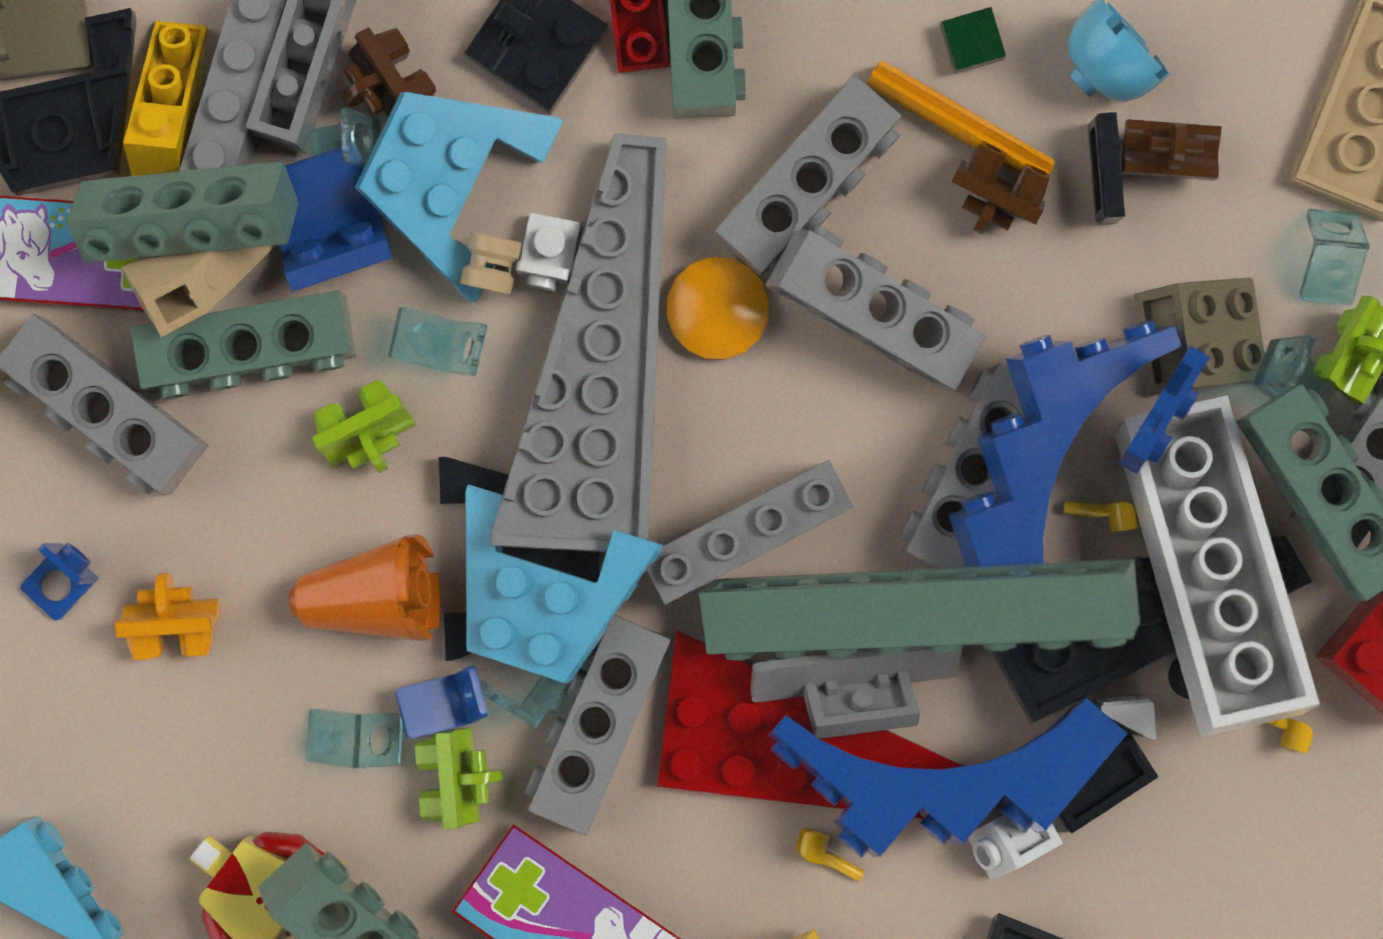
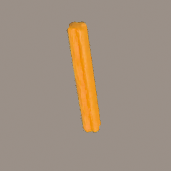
M880 61L869 76L867 84L871 89L974 149L982 141L1002 149L1007 153L1002 165L1020 175L1025 163L1033 165L1049 174L1052 172L1055 161L1051 157L891 64Z

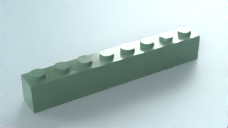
M1134 559L714 579L699 592L707 654H725L727 660L749 659L756 656V652H775L777 658L789 659L803 656L809 650H826L828 656L842 657L858 652V649L878 648L879 654L895 655L909 651L910 647L930 646V650L935 653H949L962 649L963 645L983 644L984 649L988 651H1004L1016 647V643L1037 642L1038 647L1042 649H1059L1069 646L1071 641L1092 640L1093 645L1097 647H1114L1126 643V639H1133L1140 624Z

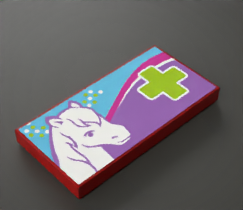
M0 196V301L145 312L121 268L138 258L84 263L66 224L74 201Z
M514 824L452 910L454 915L489 939H681Z

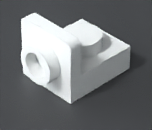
M530 212L521 259L517 261L516 266L518 275L527 277L526 286L555 292L557 284L567 285L576 257L582 227L581 222Z
M1004 815L976 829L968 838L973 847V854L977 863L985 869L992 881L1023 867L1063 844L1053 824L1046 831L1034 832L1029 828L1027 832H1023L1014 826Z

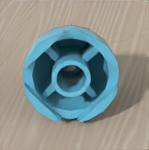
M1104 0L1094 1L1081 14L1072 27L1068 38V53L1076 68L1069 75L1089 97L1098 91L1112 101L1127 102L1138 99L1157 87L1170 75V71L1157 54L1152 57L1148 53L1149 49L1145 45L1147 42L1110 3L1106 4Z

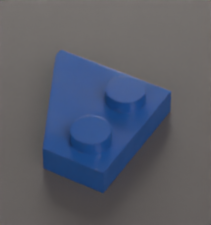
M1190 346L1119 461L1120 465L1137 474L1146 460L1155 465L1157 464L1173 438L1164 431L1173 416L1183 421L1200 394L1191 387L1210 356Z

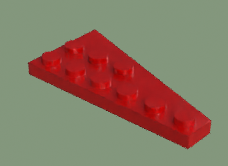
M676 629L657 787L845 809L847 805L840 800L836 805H833L812 787L811 784L816 778L801 764L794 770L771 750L776 742L768 734L786 715L813 734L804 696L753 702L750 692L752 665L741 660H727L725 654H707L704 642ZM889 730L820 738L821 741L858 758L898 768L944 770L963 766ZM917 813L914 817L924 819V817L919 813Z

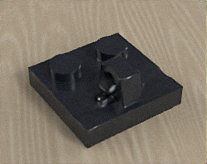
M500 0L464 54L466 58L552 114L608 32L609 27L608 24L572 0Z

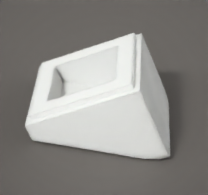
M1138 694L1097 697L1091 700L1110 719L1147 738L1156 740L1154 702L1149 698Z

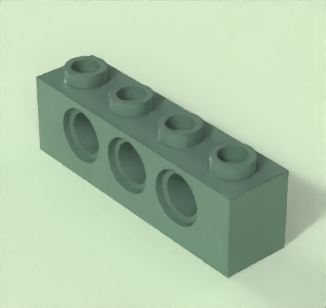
M668 0L673 118L735 116L736 100H746L744 69H734L733 50L743 49L742 17H732L731 0H713L718 5L719 11L710 19H700L693 15L690 7L696 0ZM710 49L719 54L722 63L713 71H702L694 65L692 61L694 55L701 50Z
M284 161L81 181L66 224L84 263L285 245L289 241L299 201Z
M339 290L206 313L163 337L160 336L153 323L130 327L140 388L152 393L157 392L159 400L190 395L189 386L209 383L210 390L239 387L242 385L240 377L261 374L262 381L290 378L293 376L292 368L312 365L313 372L336 370L345 367L343 359L357 357L347 298ZM298 324L306 325L309 331L307 345L299 351H289L285 344L287 331ZM251 333L257 340V350L250 359L239 361L234 353L235 342L240 336ZM200 342L205 349L204 362L200 367L188 370L183 363V353L189 345Z
M1303 384L1289 387L1237 420L1236 423L1351 600L1367 601L1383 591V492L1371 479L1365 481L1354 464L1358 461L1357 453L1346 437L1342 434L1335 435L1326 421L1325 417L1329 415V412L1322 398L1313 389L1307 391ZM1299 430L1307 433L1313 443L1312 452L1305 460L1299 458L1292 449L1293 436ZM1329 475L1335 477L1342 488L1341 497L1334 505L1328 503L1323 498L1321 492L1322 483ZM1358 521L1364 522L1371 533L1368 545L1362 550L1358 549L1351 540L1352 527Z
M308 843L300 847L258 886L269 916L297 939H421L417 936L419 934L417 928L404 913L396 910L391 914L383 907L385 905L383 899L367 882L362 881L359 885H356L348 878L350 873L334 854L327 852L322 856Z

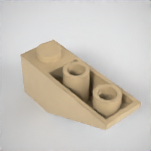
M276 245L143 257L121 268L141 307L160 336L163 337L210 312Z

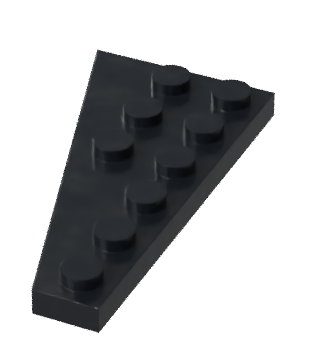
M1272 537L1271 542L1287 595H1290L1309 585L1312 580L1287 537ZM1149 557L1125 558L1134 559L1140 624L1133 639H1126V643L1114 647H1097L1093 645L1092 640L1071 641L1069 646L1059 649H1042L1038 647L1037 642L1016 643V647L1009 650L991 651L1030 725L1176 652Z

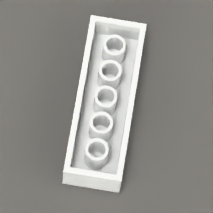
M1228 395L1195 402L1183 421L1175 416L1171 419L1164 432L1173 438L1156 465L1146 460L1137 474L1125 467L1124 470L1199 734L1203 738L1303 715L1320 703ZM1149 413L1128 417L1123 420L1115 434L1121 458Z

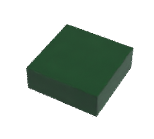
M992 7L941 22L940 28L954 74L1005 59L1006 53Z

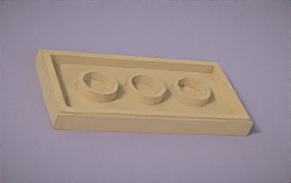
M1359 0L1287 183L1383 221V0Z

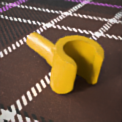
M1064 502V514L1090 517L1108 516L1110 532L1133 530L1138 527L1136 509L1128 502L1110 504Z
M1290 718L1268 722L1275 727L1284 729L1279 743L1280 746L1302 753L1309 751L1313 738V731L1309 725Z
M808 828L801 829L796 845L800 856L811 863L832 867L857 882L862 879L864 870L836 854L826 851L830 835Z

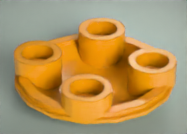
M708 257L690 264L675 278L667 295L666 316L673 335L686 350L705 360H726L745 353L760 339L768 323L769 298L762 280L749 266L732 258Z

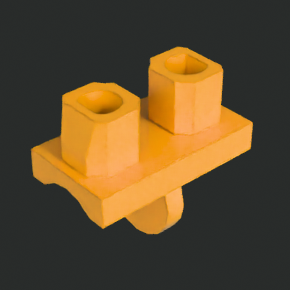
M158 573L155 579V589L138 590V603L125 604L122 618L114 623L116 638L126 637L133 660L154 659L161 656L164 650L162 635L179 634L181 655L186 657L206 656L212 648L214 626L221 613L219 598L193 600L191 586L175 587L170 573Z

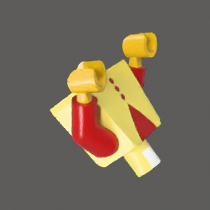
M265 831L258 836L249 835L240 842L233 853L208 835L195 850L190 861L213 878L198 898L199 903L203 907L201 917L209 938L277 939L285 928L269 916L258 886L305 843H308L322 856L325 855L324 852L300 834Z

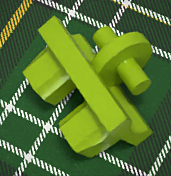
M1362 295L1355 309H1347L1342 314L1337 324L1340 338L1333 352L1321 354L1313 369L1316 376L1356 404L1365 403L1383 370V307L1373 296Z
M376 380L362 387L357 393L365 410L348 418L339 403L329 404L313 414L318 434L312 436L313 442L319 453L324 454L333 468L349 461L351 467L355 469L371 461L378 473L389 469L384 454L400 446L396 437L398 434L416 426L411 413L398 395H393L381 380Z
M458 728L436 733L435 738L416 743V765L419 767V770L438 769L440 789L421 791L419 798L420 817L424 820L443 822V829H458L462 825L480 822L479 804L489 803L488 783L501 781L503 776L502 769L486 768L485 750H474L472 728Z

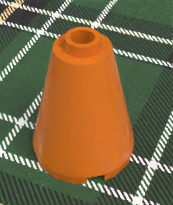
M418 534L407 535L301 575L297 579L295 587H292L289 593V605L292 615L295 618H299L301 623L307 628L415 641L431 640L434 636L429 632V629L439 628L442 610L439 572L429 573L425 559L434 557L432 548L425 537Z

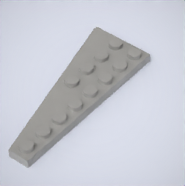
M615 133L611 139L490 534V546L607 553L613 530L648 540L667 138Z

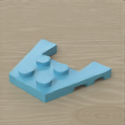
M400 92L355 188L401 235L405 236L425 256V259L438 272H441L464 299L477 303L483 289L460 284L462 269L469 264L471 253L466 245L451 238L450 233L494 141L496 140L537 163H544L563 120L553 116ZM485 264V268L493 269L494 264Z
M467 485L465 492L467 651L562 683H570L609 628L607 627L608 623L624 600L627 601L638 586L637 582L645 570L660 555L663 545L613 530L598 582H593L503 553V547L490 546V534L502 494Z

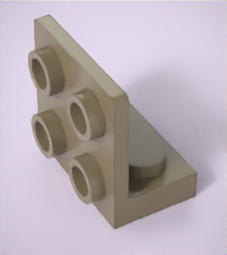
M0 0V79L90 69L93 66V57L85 18L88 17L86 0Z
M1252 278L1175 283L1134 294L1138 323L1154 320L1155 326H1175L1181 343V347L1145 364L1149 396L1162 393L1190 346L1210 356L1192 385V389L1267 379L1265 352Z

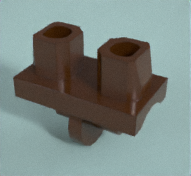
M370 27L356 33L354 38L357 43L348 52L354 64L344 70L345 76L352 85L342 95L348 107L364 103L371 116L385 110L389 117L400 92L434 97L436 86L425 71L420 69L402 78L394 66L407 59L410 53L408 43L398 28L374 35Z
M1127 119L1124 125L1122 174L1215 181L1219 175L1218 152L1222 126Z
M986 141L980 143L967 162L961 161L951 181L988 200L985 203L968 194L961 207L979 216L973 231L983 235L989 222L1008 231L1015 217L997 209L998 206L1036 225L1044 211L1045 201H1043L1050 174L1025 163L1014 185L996 177L1007 153Z

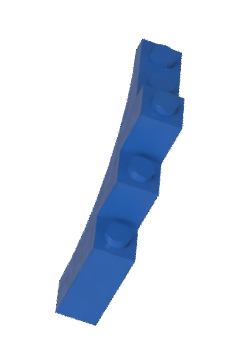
M1147 320L1124 328L1123 333L1125 337L1107 344L1106 338L1102 337L1084 342L1074 348L1072 341L1052 342L1051 336L1045 335L1020 344L1022 353L1006 359L1025 419L1023 420L1021 413L1000 418L991 423L993 431L977 437L997 497H994L993 492L972 496L962 502L964 509L949 514L966 567L1044 563L1043 536L1049 497L1066 452L1085 420L1112 389L1145 364L1181 347L1175 326H1155L1154 320Z
M1088 698L1074 703L1046 731L1013 752L981 764L944 770L898 768L858 758L821 741L787 715L768 734L776 742L771 750L784 763L794 770L801 764L816 778L811 785L821 796L833 805H836L840 800L847 805L834 821L842 829V832L837 837L861 858L866 852L872 857H880L917 813L924 817L920 822V826L940 844L945 845L948 840L954 845L963 844L999 801L1005 805L1001 813L1021 831L1027 832L1029 828L1034 832L1046 831L1127 735L1121 727Z

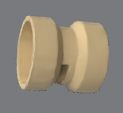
M470 232L467 248L471 253L469 264L462 269L460 284L511 295L514 278L510 272L512 263L519 259L522 243ZM490 263L496 265L495 270L485 268V264Z

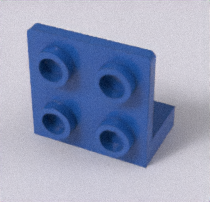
M353 144L285 165L299 201L288 244L280 245L283 253L284 273L292 292L392 259L389 236L380 213L355 188L363 167Z

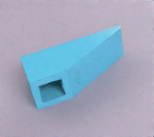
M37 816L24 821L0 838L1 903L68 939H121L123 929L119 921L110 910L104 909L102 911L91 894L94 891L92 881L80 866H72L61 850L65 847L63 838L50 822L46 821L43 823L41 818Z

